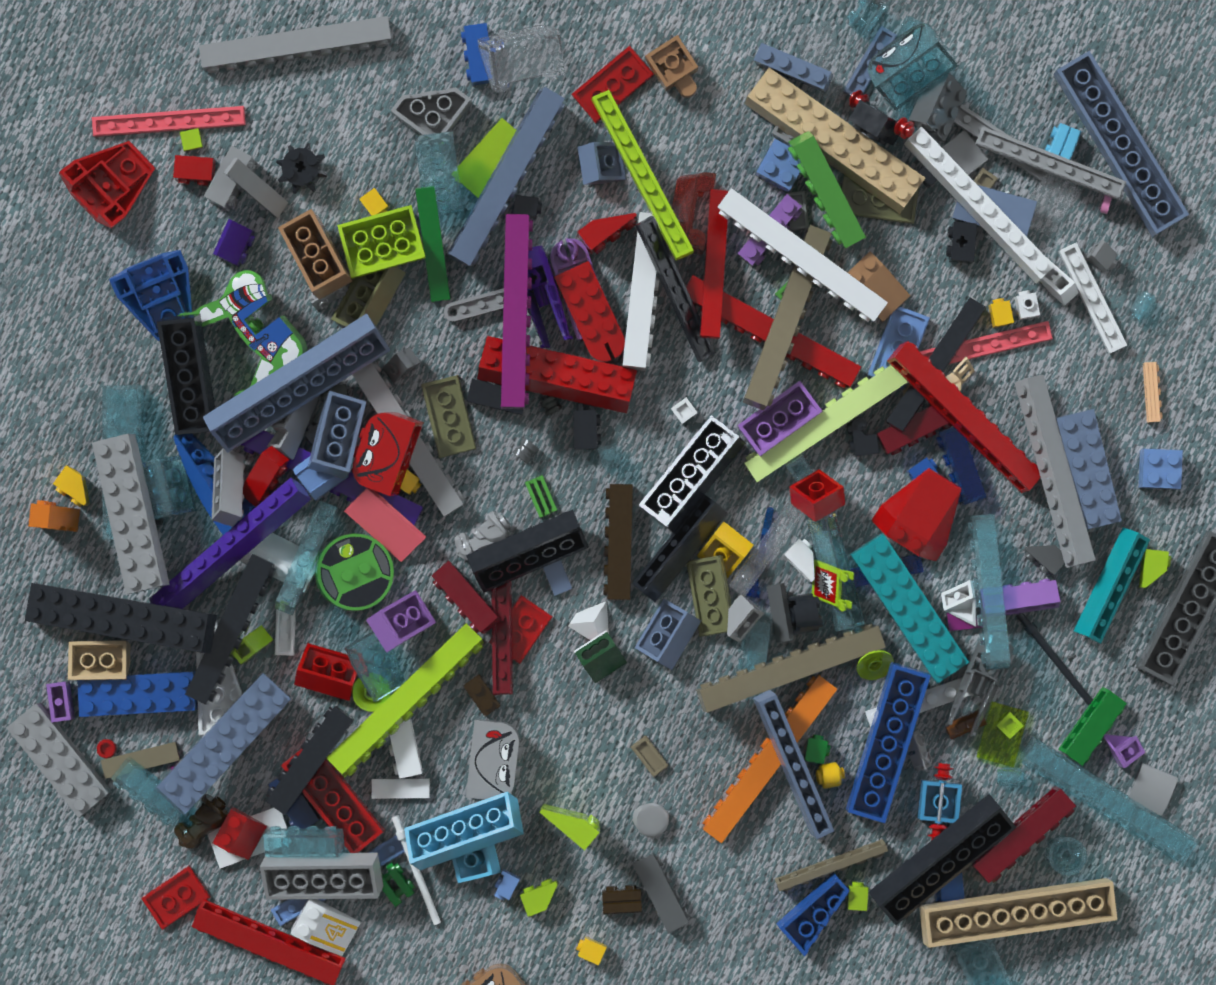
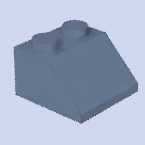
M592 142L578 147L583 185H597L626 180L623 159L614 142Z

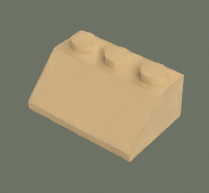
M128 641L69 642L68 680H126L130 667L131 644Z

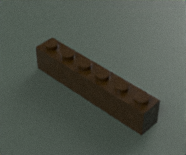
M610 484V488H606V500H609V507H605V519H609V526H605V538L609 539L608 546H604V557H608V565H604V576H608L607 584H604L603 595L611 600H630L633 484Z

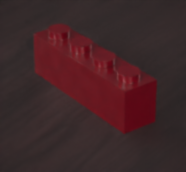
M930 406L915 414L903 433L891 426L876 435L886 455L891 453L893 456L902 451L901 447L907 444L911 447L919 443V438L925 436L927 439L937 434L936 429L942 427L945 430L952 425L933 406Z
M449 560L431 575L435 579L433 584L439 590L443 589L447 593L445 598L452 605L455 603L459 607L457 612L464 619L468 618L472 622L470 627L476 633L480 632L484 635L501 620Z

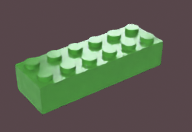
M807 131L788 141L790 147L787 149L795 161L798 160L799 164L796 166L800 174L807 178L808 181L805 184L809 191L816 195L814 201L821 212H825L822 216L830 229L833 228L834 231L831 234L838 245L842 244L847 248L866 238L814 135Z

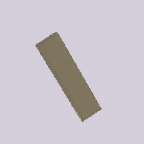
M172 742L101 760V765L106 779L179 761L180 756L177 743Z

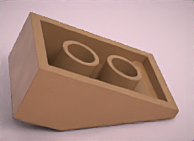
M871 251L847 272L888 302L878 315L882 322L910 297V294Z

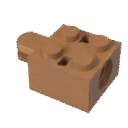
M678 35L645 55L647 64L665 91L675 86L684 98H690L695 94L697 85L691 75L698 71V65Z

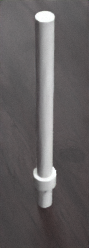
M399 815L392 817V821L397 831V839L401 841L409 861L405 829ZM410 864L434 925H437L441 921L421 870Z

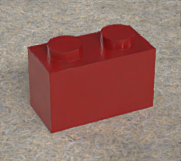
M175 155L173 178L178 181V184L189 185L190 182H197V185L209 186L215 175L216 160L209 157Z

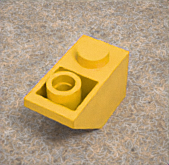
M66 465L53 483L57 487L55 490L63 496L66 494L71 496V501L79 507L82 505L88 506L90 503L85 476Z

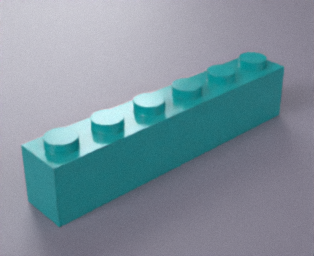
M1122 528L1076 624L1074 632L1100 644L1102 643L1150 542L1149 538L1136 531Z

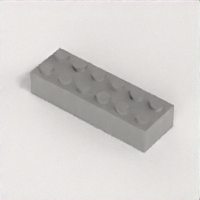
M41 702L34 704L6 727L78 818L84 816L112 793L111 789L58 723H51V716Z
M378 853L266 854L260 865L266 900L378 899L384 886Z

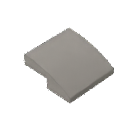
M1142 763L1126 801L1162 816L1173 794L1178 778Z

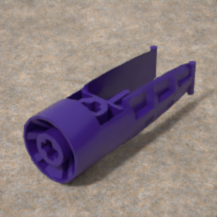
M542 245L532 247V251H529L528 258H532V270H528V277L532 278V287L528 289V297H531V308H528V313L541 340L542 345H540V348H550L539 308L551 304L563 339L572 340L573 336L569 334L562 301L560 300L544 247Z

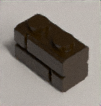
M480 674L463 685L484 717L501 706Z
M636 884L625 885L624 889H617L616 885L606 886V890H602L603 915L642 912L641 888H637Z

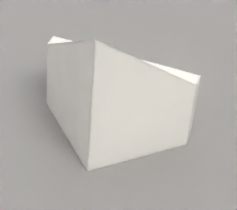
M972 580L941 593L944 611L976 627V603Z
M607 602L576 613L568 627L589 640H592L604 631H607L609 634Z

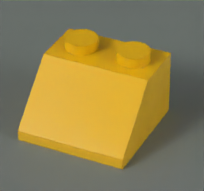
M723 521L697 556L702 559L723 555L726 576L728 578L754 544Z

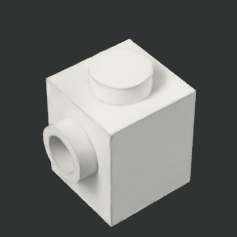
M1030 290L1019 292V296L1014 298L1018 320L1038 317L1040 312L1036 292L1030 293Z

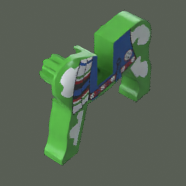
M251 270L236 273L230 279L220 299L205 304L193 312H184L178 315L201 314L202 327L229 317L243 341L261 357L249 387L307 351L305 339L284 315L277 318L264 329H262L264 327L262 321L252 316L273 299L271 294L268 295L264 279L258 273ZM246 389L239 390L234 395L236 396Z

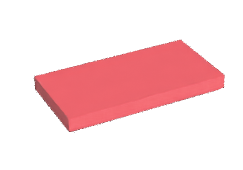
M366 488L344 510L347 515L374 539L379 541L400 562L426 538L420 530L372 489Z

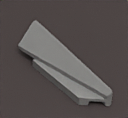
M319 396L274 423L271 427L277 433L267 447L273 446L288 459L293 460Z

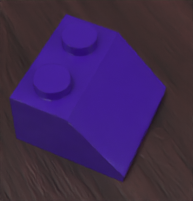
M228 219L213 254L217 258L239 267L247 259L248 254H246L248 246L252 247L255 241L254 232Z

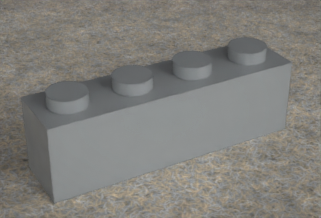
M224 448L214 458L212 520L233 527L237 521L242 519L244 513L242 510L244 494L242 493L245 482L243 478L245 463L243 454L234 451L227 453Z

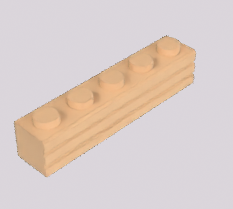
M1157 362L1143 363L1147 423L1161 422L1162 412H1160L1162 403L1159 400L1161 390L1158 388L1160 377L1157 376L1159 365Z

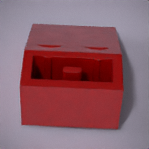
M631 213L592 220L577 232L578 238L591 255L593 253L599 254L606 248V243L609 241L615 242L621 237L620 234L623 230L629 231L636 225L637 214Z

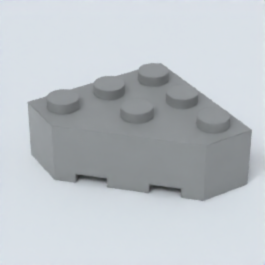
M457 88L435 90L420 94L402 95L391 109V113L436 148H439L470 107L472 101Z

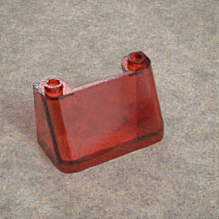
M702 172L682 175L677 179L672 210L694 250L693 254L703 255L706 236L701 230L692 228L697 197L702 198L705 192L714 189L715 173Z

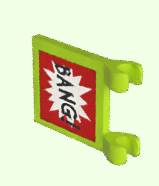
M817 559L814 560L815 579L812 581L813 596L838 607L840 611H846V608L852 609L851 601L841 599L842 581L854 580V572L841 570Z

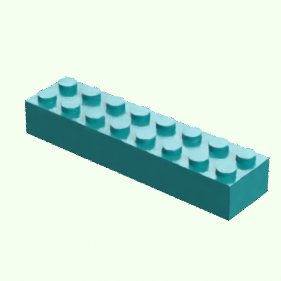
M879 534L849 554L935 683L938 684L969 663L884 534Z

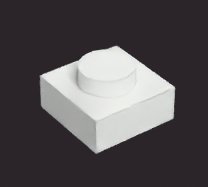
M687 397L671 408L681 424L697 414V411Z

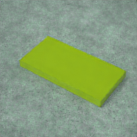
M501 118L451 175L479 198L517 130Z

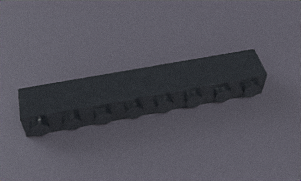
M255 554L251 555L214 632L211 653H204L185 693L186 696L205 705L209 704V702L213 703L218 693L215 690L218 684L221 685L226 676L224 671L226 667L231 666L234 660L232 654L235 649H239L243 641L240 637L243 631L247 632L249 629L251 614L255 615L260 605L257 602L260 596L263 597L268 588L265 585L268 579H272L276 572L274 563Z

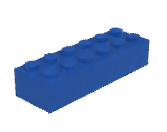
M196 671L127 675L126 680H77L79 717L198 710V701L185 695Z

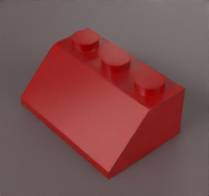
M307 643L296 671L294 685L350 701L362 659Z

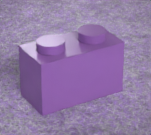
M70 681L46 684L51 723L75 719Z

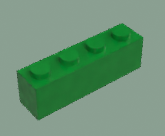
M1102 687L1058 750L1083 766L1084 763L1089 761L1093 750L1101 744L1105 733L1113 727V722L1117 716L1123 713L1127 703L1110 690Z

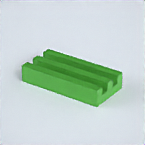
M543 475L525 482L539 518L557 511ZM540 480L552 506L550 510L537 483ZM533 483L544 507L545 512L543 513L540 510V507L530 486Z

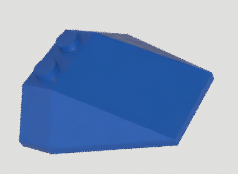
M181 250L159 254L130 266L109 279L117 298L157 341H160L157 321L163 317H173L184 312H192L189 271Z

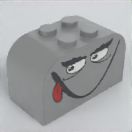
M485 719L474 720L466 798L485 800L505 792H512L516 779L520 778L521 766L517 765L518 760L522 759L523 747H520V736L517 729L510 723Z

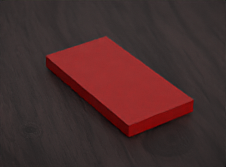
M628 46L571 95L594 123L597 124L601 117L592 102L593 96L609 90L618 106L651 79L654 74L631 46Z

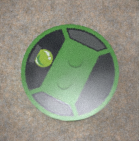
M347 534L332 540L321 551L315 567L316 583L323 597L335 607L347 611H360L378 604L389 592L394 577L393 562L386 548L376 539L364 534Z

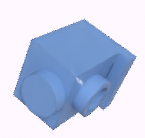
M503 869L501 874L504 877L499 876L494 886L497 888L494 896L504 901L505 899L510 900L520 877Z

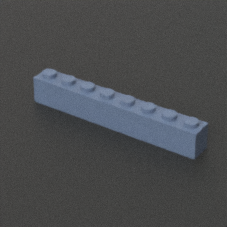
M768 690L753 697L810 834L819 839L833 832L832 824L777 695Z

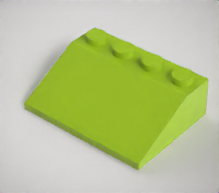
M412 205L337 225L351 279L426 258Z
M547 804L541 806L540 813L584 851L600 833V821L592 814L587 816L584 813Z

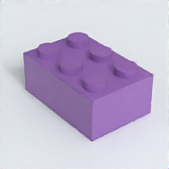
M416 590L366 619L386 653L436 623Z

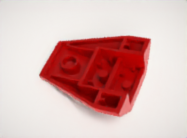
M130 141L76 159L63 168L59 175L69 193L94 220L112 229L127 216L153 174L155 167Z
M928 468L882 503L871 521L887 537L917 556L937 561L947 546L962 488L931 468Z

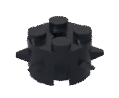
M307 143L304 148L296 149L289 145L288 153L284 159L276 161L282 167L283 173L278 179L279 183L289 182L293 186L294 194L299 189L306 188L315 192V183L318 182L320 177H327V174L322 171L320 164L324 160L325 155H315L311 151L310 143ZM303 164L306 169L299 172L298 166Z

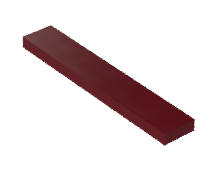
M510 581L491 590L492 610L501 619L492 627L493 695H513L512 585Z

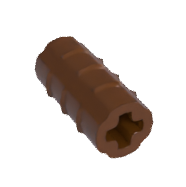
M979 709L953 720L952 725L945 726L951 740L971 732ZM983 718L979 728L987 725L985 718Z

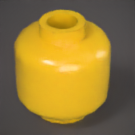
M836 762L821 764L818 770H816L817 783L824 789L838 787L841 785L842 779H845L844 768H840Z

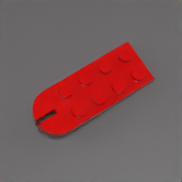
M587 261L554 276L589 354L600 362L612 361L604 345L608 343L614 358L619 357L625 347V338L590 262Z

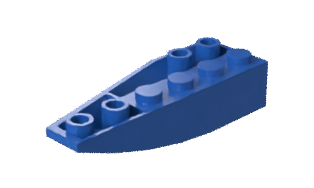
M192 433L175 435L173 438L186 473L203 506L212 518L215 457ZM245 498L242 502V510L244 511L242 519L256 508ZM214 521L222 535L232 528L231 526Z

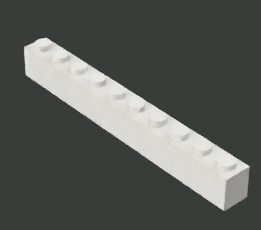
M922 126L907 139L904 145L1035 283L1041 280L1054 267Z
M732 188L719 204L718 209H720L719 214L727 220L729 217L735 220V226L742 231L745 229L750 231V237L757 242H760V240L767 244L765 248L774 254L776 251L782 255L781 259L789 265L795 264L798 267L797 271L805 277L807 274L814 278L812 282L820 288L823 286L828 288V294L835 299H838V297L845 301L843 305L852 311L854 308L860 312L859 316L865 321L869 322L871 320L874 322L888 303Z

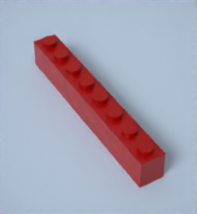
M203 899L198 907L191 926L199 932L210 934L216 939L229 942L235 947L246 949L252 954L265 957L271 962L282 964L288 969L296 970L307 977H313L328 985H335L346 960L342 956L311 945L299 938Z

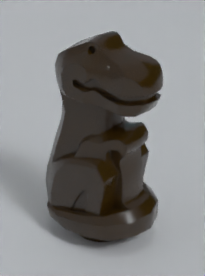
M204 794L201 798L202 805L194 815L189 817V820L193 823L192 826H189L186 822L178 823L179 825L175 826L174 832L178 837L180 846L196 849L207 834L222 826L228 812L225 809L227 804L220 797Z

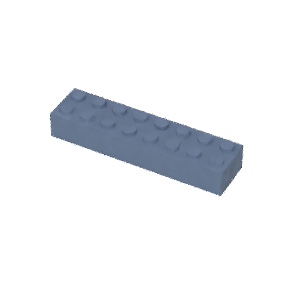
M264 673L260 674L154 789L182 815L186 814L286 706L291 698Z

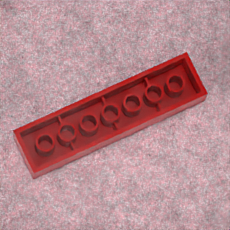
M487 336L479 364L478 380L502 385L503 339ZM535 346L526 347V354H530V366H526V374H529V385H525L526 391L627 414L637 370Z

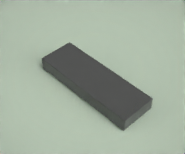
M785 583L766 586L776 643L794 640Z

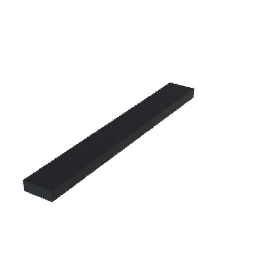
M650 216L635 226L698 362H702L716 352L709 338L700 337L701 319L655 218Z
M971 297L968 299L929 357L936 369L942 372L945 371L985 312L986 306ZM910 385L886 423L903 433L925 401V398Z

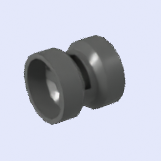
M523 438L519 448H515L512 453L528 464L532 454H535L539 448L526 438Z

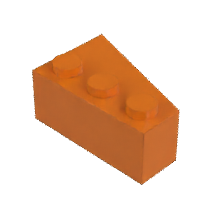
M37 500V504L31 503L28 527L78 532L80 509L56 506L57 503Z

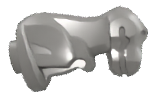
M494 511L488 513V520L479 528L472 529L474 535L472 539H469L465 533L457 534L454 539L457 547L456 554L468 561L466 555L509 537L511 534L508 529L511 528V525L503 514L498 516Z

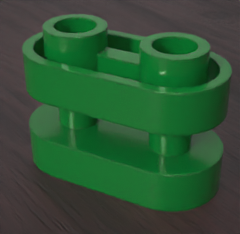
M391 862L386 866L388 872L385 875L381 872L384 885L382 890L391 903L397 907L402 903L400 896L405 894L409 898L415 893L413 889L416 887L410 879L406 880L403 876L404 870L400 864ZM392 878L400 887L396 891L389 883Z

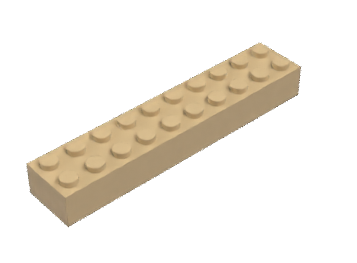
M771 68L767 69L746 98L745 105L773 125H777L780 130L791 135L793 138L809 131L814 135L828 164L899 214L925 179L924 176Z
M1107 878L924 904L919 907L923 944L928 948L1117 920L1113 881Z

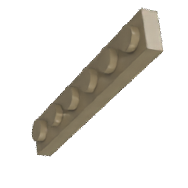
M881 839L775 878V882L779 891H789L795 885L808 884L814 878L827 877L833 871H843L848 866L862 864L871 857H881L885 852H888L884 840Z

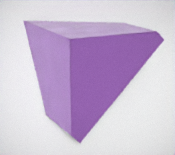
M1109 734L1103 736L1119 767L1125 768L1145 753L1137 736L1127 737Z

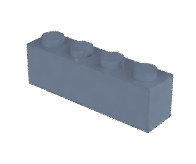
M761 43L754 58V62L757 65L766 69L771 68L778 74L826 93L833 78L831 71L764 43Z

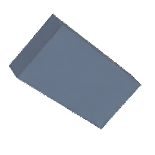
M561 560L543 567L554 596L572 589Z

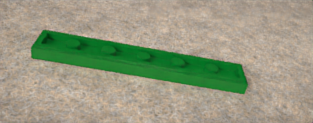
M435 186L415 188L431 302L450 300Z

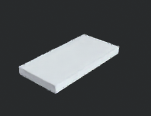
M271 808L251 816L267 825L251 857L293 842L284 815L277 809ZM221 827L207 834L219 868L245 860V858L229 853L212 843Z

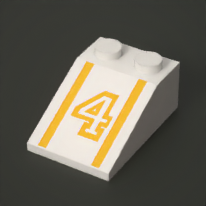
M308 899L291 928V935L311 945L343 956L361 922L318 899Z

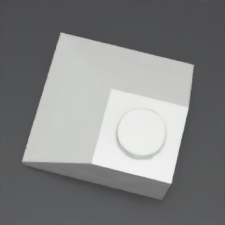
M798 539L783 556L808 582H812L815 579L812 545L805 539L803 541Z

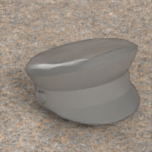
M648 803L639 806L634 811L633 823L641 834L655 837L661 835L667 829L669 816L662 806L656 803Z

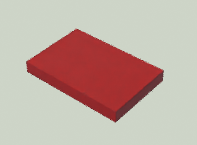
M522 595L512 607V659L521 664L553 617Z
M189 865L141 899L163 930L199 906L203 899L208 900L211 896Z

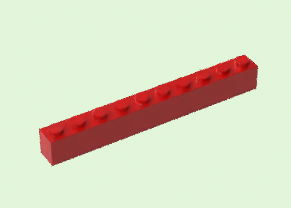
M692 275L686 288L693 304L701 307L700 311L702 312L704 281ZM723 292L721 323L734 325V330L741 334H744V332L750 334V338L758 343H761V341L765 342L774 319ZM799 332L797 337L793 336L791 343H794L790 354L787 353L785 358L793 362L795 359L802 362L801 366L807 370L815 369L819 372L818 375L826 380L828 378L835 380L834 384L842 389L851 387L861 366Z
M909 341L900 344L887 362L1021 493L1030 491L1041 478L1037 465L1031 462L1022 450L1017 449L1012 444V440L1004 436L999 431L998 426L991 423L986 418L985 413L977 409L972 404V401L964 396L954 383L946 379L945 374L941 370L936 369L932 365L931 360L918 351L915 344Z

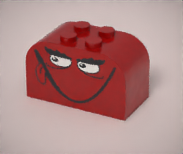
M397 412L378 413L371 417L366 427L361 430L359 436L361 442L359 446H356L353 455L355 459L352 471L356 481L360 485L388 496L398 495L424 422Z

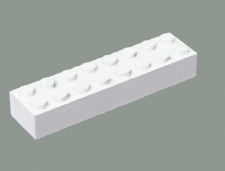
M640 212L638 223L652 216V214ZM638 231L623 367L645 371L646 366L650 367L651 354L647 353L648 347L652 348L653 334L649 333L650 328L654 329L655 315H652V309L656 310L657 296H654V291H658L659 277H656L655 267Z

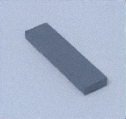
M883 26L880 27L843 93L851 96L853 92L861 90L864 94L876 73V65L871 62L882 63L881 61L884 58L877 55L889 49L898 35Z

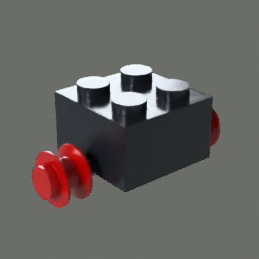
M861 90L851 94L849 98L850 107H855L848 120L854 123L853 127L865 133L868 137L884 146L886 143L893 146L900 134L902 139H906L914 133V123L912 121L908 122L905 117L895 120L871 106L869 95H863Z

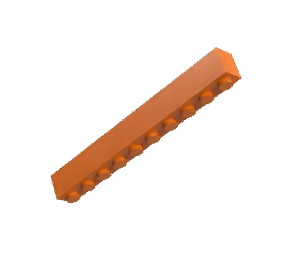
M820 675L810 678L806 684L809 686L805 692L801 691L795 698L797 702L793 708L789 707L784 713L797 743L837 691L836 687ZM767 737L760 745L762 750L759 754L754 753L748 761L751 763L747 769L743 768L738 774L737 778L739 780L735 785L731 784L725 792L728 795L725 799H720L714 806L716 811L713 815L708 814L702 822L704 825L703 830L721 844L781 765L772 742Z

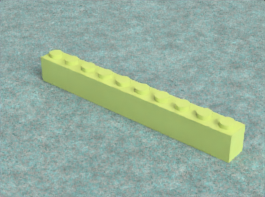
M891 365L887 368L883 366L873 372L875 376L870 379L867 377L863 378L857 383L859 385L857 388L852 390L850 387L841 393L843 397L837 401L833 398L825 404L827 407L822 410V413L762 456L756 454L755 451L746 456L747 461L744 464L756 482L760 481L908 381Z

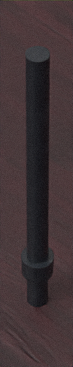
M1024 613L1017 614L1016 617L1025 627L1024 630L1027 634H1031L1089 706L1093 699L1037 631V626L1030 622Z

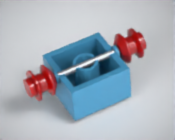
M939 763L938 766H934L938 769V774H935L934 777L939 781L921 780L917 818L937 823L929 826L932 829V834L928 835L932 837L931 840L947 828L945 825H942L943 822L954 823L959 819L962 784L947 782L953 778L949 775V772L954 769L950 768V764Z

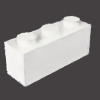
M410 718L399 725L400 728L395 734L387 736V738L390 737L392 745H389L391 756L395 757L396 763L393 764L395 775H399V779L423 773L413 724Z

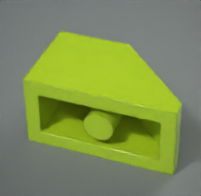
M1145 550L1141 560L1139 588L1148 587L1167 571V567L1171 565L1169 551Z

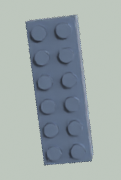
M1094 409L1056 418L1086 528L1091 529L1122 521Z

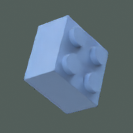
M774 139L755 175L789 193L800 174L796 166L799 162L798 160L795 161L787 149L790 146Z
M1141 449L1139 488L1181 489L1183 450Z

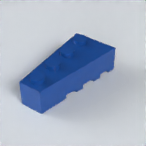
M833 872L776 924L796 948L806 956L809 948L815 943L819 937L818 935L824 926L826 927L830 921L829 919L839 908L850 890Z

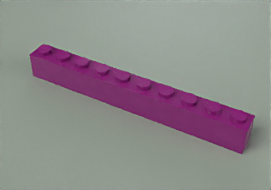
M506 214L501 409H525V405H529V393H525V385H529V374H526V366H530V354H526V347H530V335H527V327H531V316H527V308H531V297H528V289L532 287V278L528 277V270H532V258H528L529 251H532L533 239H529V232H533V220H529V215Z

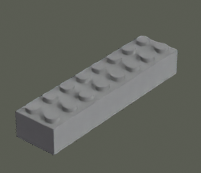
M124 434L92 442L126 594L170 585L136 434Z

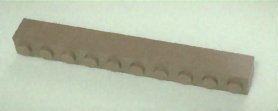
M810 225L803 241L824 255L825 250L829 251L833 240H830V232ZM795 264L743 399V403L763 411L767 406H771L774 395H771L773 388H778L781 380L778 377L779 372L784 371L787 360H784L787 353H791L794 343H791L793 336L797 337L800 326L797 324L799 319L803 320L807 311L804 308L806 301L810 302L813 291L810 290L812 284H814L812 282L814 278L808 274L805 277L797 271L798 267Z
M872 623L861 626V630L854 632V629L843 633L844 636L840 638L833 636L825 639L826 643L819 645L817 642L808 645V649L804 651L797 649L791 651L790 656L783 658V655L772 658L773 662L765 664V662L755 664V668L749 671L745 668L737 671L735 676H722L718 678L719 681L712 684L711 681L700 685L701 688L696 689L703 712L708 713L859 658L869 652L886 648L879 626H872Z

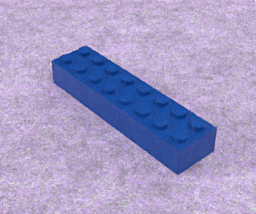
M894 662L890 663L846 806L848 813L882 823L886 822L931 675L929 673Z

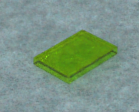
M991 702L986 719L987 725L984 726L976 757L1014 768L1029 712ZM1008 712H1011L1023 724V727L1011 739L996 726Z

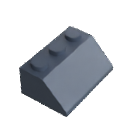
M663 599L635 648L672 670L701 620L668 600Z

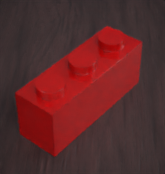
M273 446L263 451L244 482L242 493L244 498L255 507L271 495V490H274L279 484L278 478L287 471L286 465L290 459Z

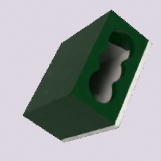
M607 631L602 632L574 651L594 683L602 680L627 663Z

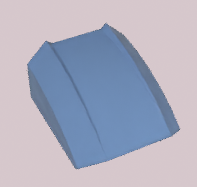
M308 457L292 470L309 494L317 501L345 479L308 469L310 459Z

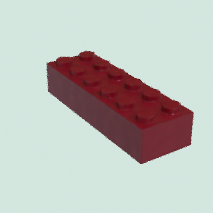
M1054 786L1014 822V825L1017 827L971 865L988 883L991 881L993 883L1002 876L1001 872L1006 868L1007 870L1011 869L1017 863L1015 860L1020 855L1022 857L1027 855L1031 851L1029 847L1034 843H1040L1046 837L1044 835L1046 832L1055 830L1060 825L1059 821L1063 817L1068 818L1071 816L1076 805L1061 788Z

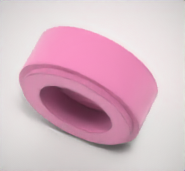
M1104 196L1100 209L1101 213H1108L1111 197Z

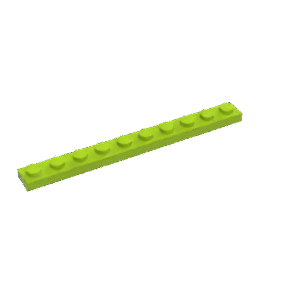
M607 90L593 96L592 102L652 216H654L675 260L677 261L693 254L694 250L611 92Z

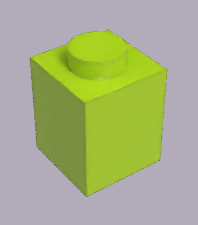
M852 882V885L847 887L850 891L847 894L846 908L848 910L867 911L868 887L864 886V882Z

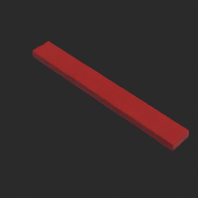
M710 190L700 337L720 338L728 220L719 214L720 209H718V206L729 192L726 190Z

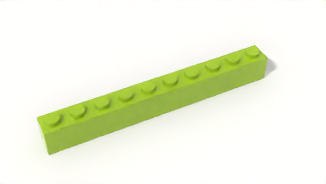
M466 623L327 757V760L344 778L347 775L351 776L357 770V765L367 761L371 757V752L375 748L379 749L385 743L384 739L387 736L395 734L400 728L399 725L403 721H408L413 716L412 712L417 707H423L427 702V698L431 694H436L441 689L440 685L445 680H451L455 675V671L459 667H464L469 662L468 658L473 653L476 655L481 651L484 644L482 638Z

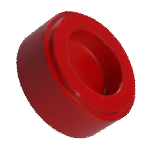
M104 739L97 745L98 755L105 759L113 757L117 751L115 742L110 739Z

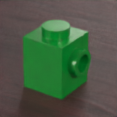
M813 734L812 738L808 737L804 755L805 761L824 764L825 756L829 757L831 745H827L828 741L824 740V736Z

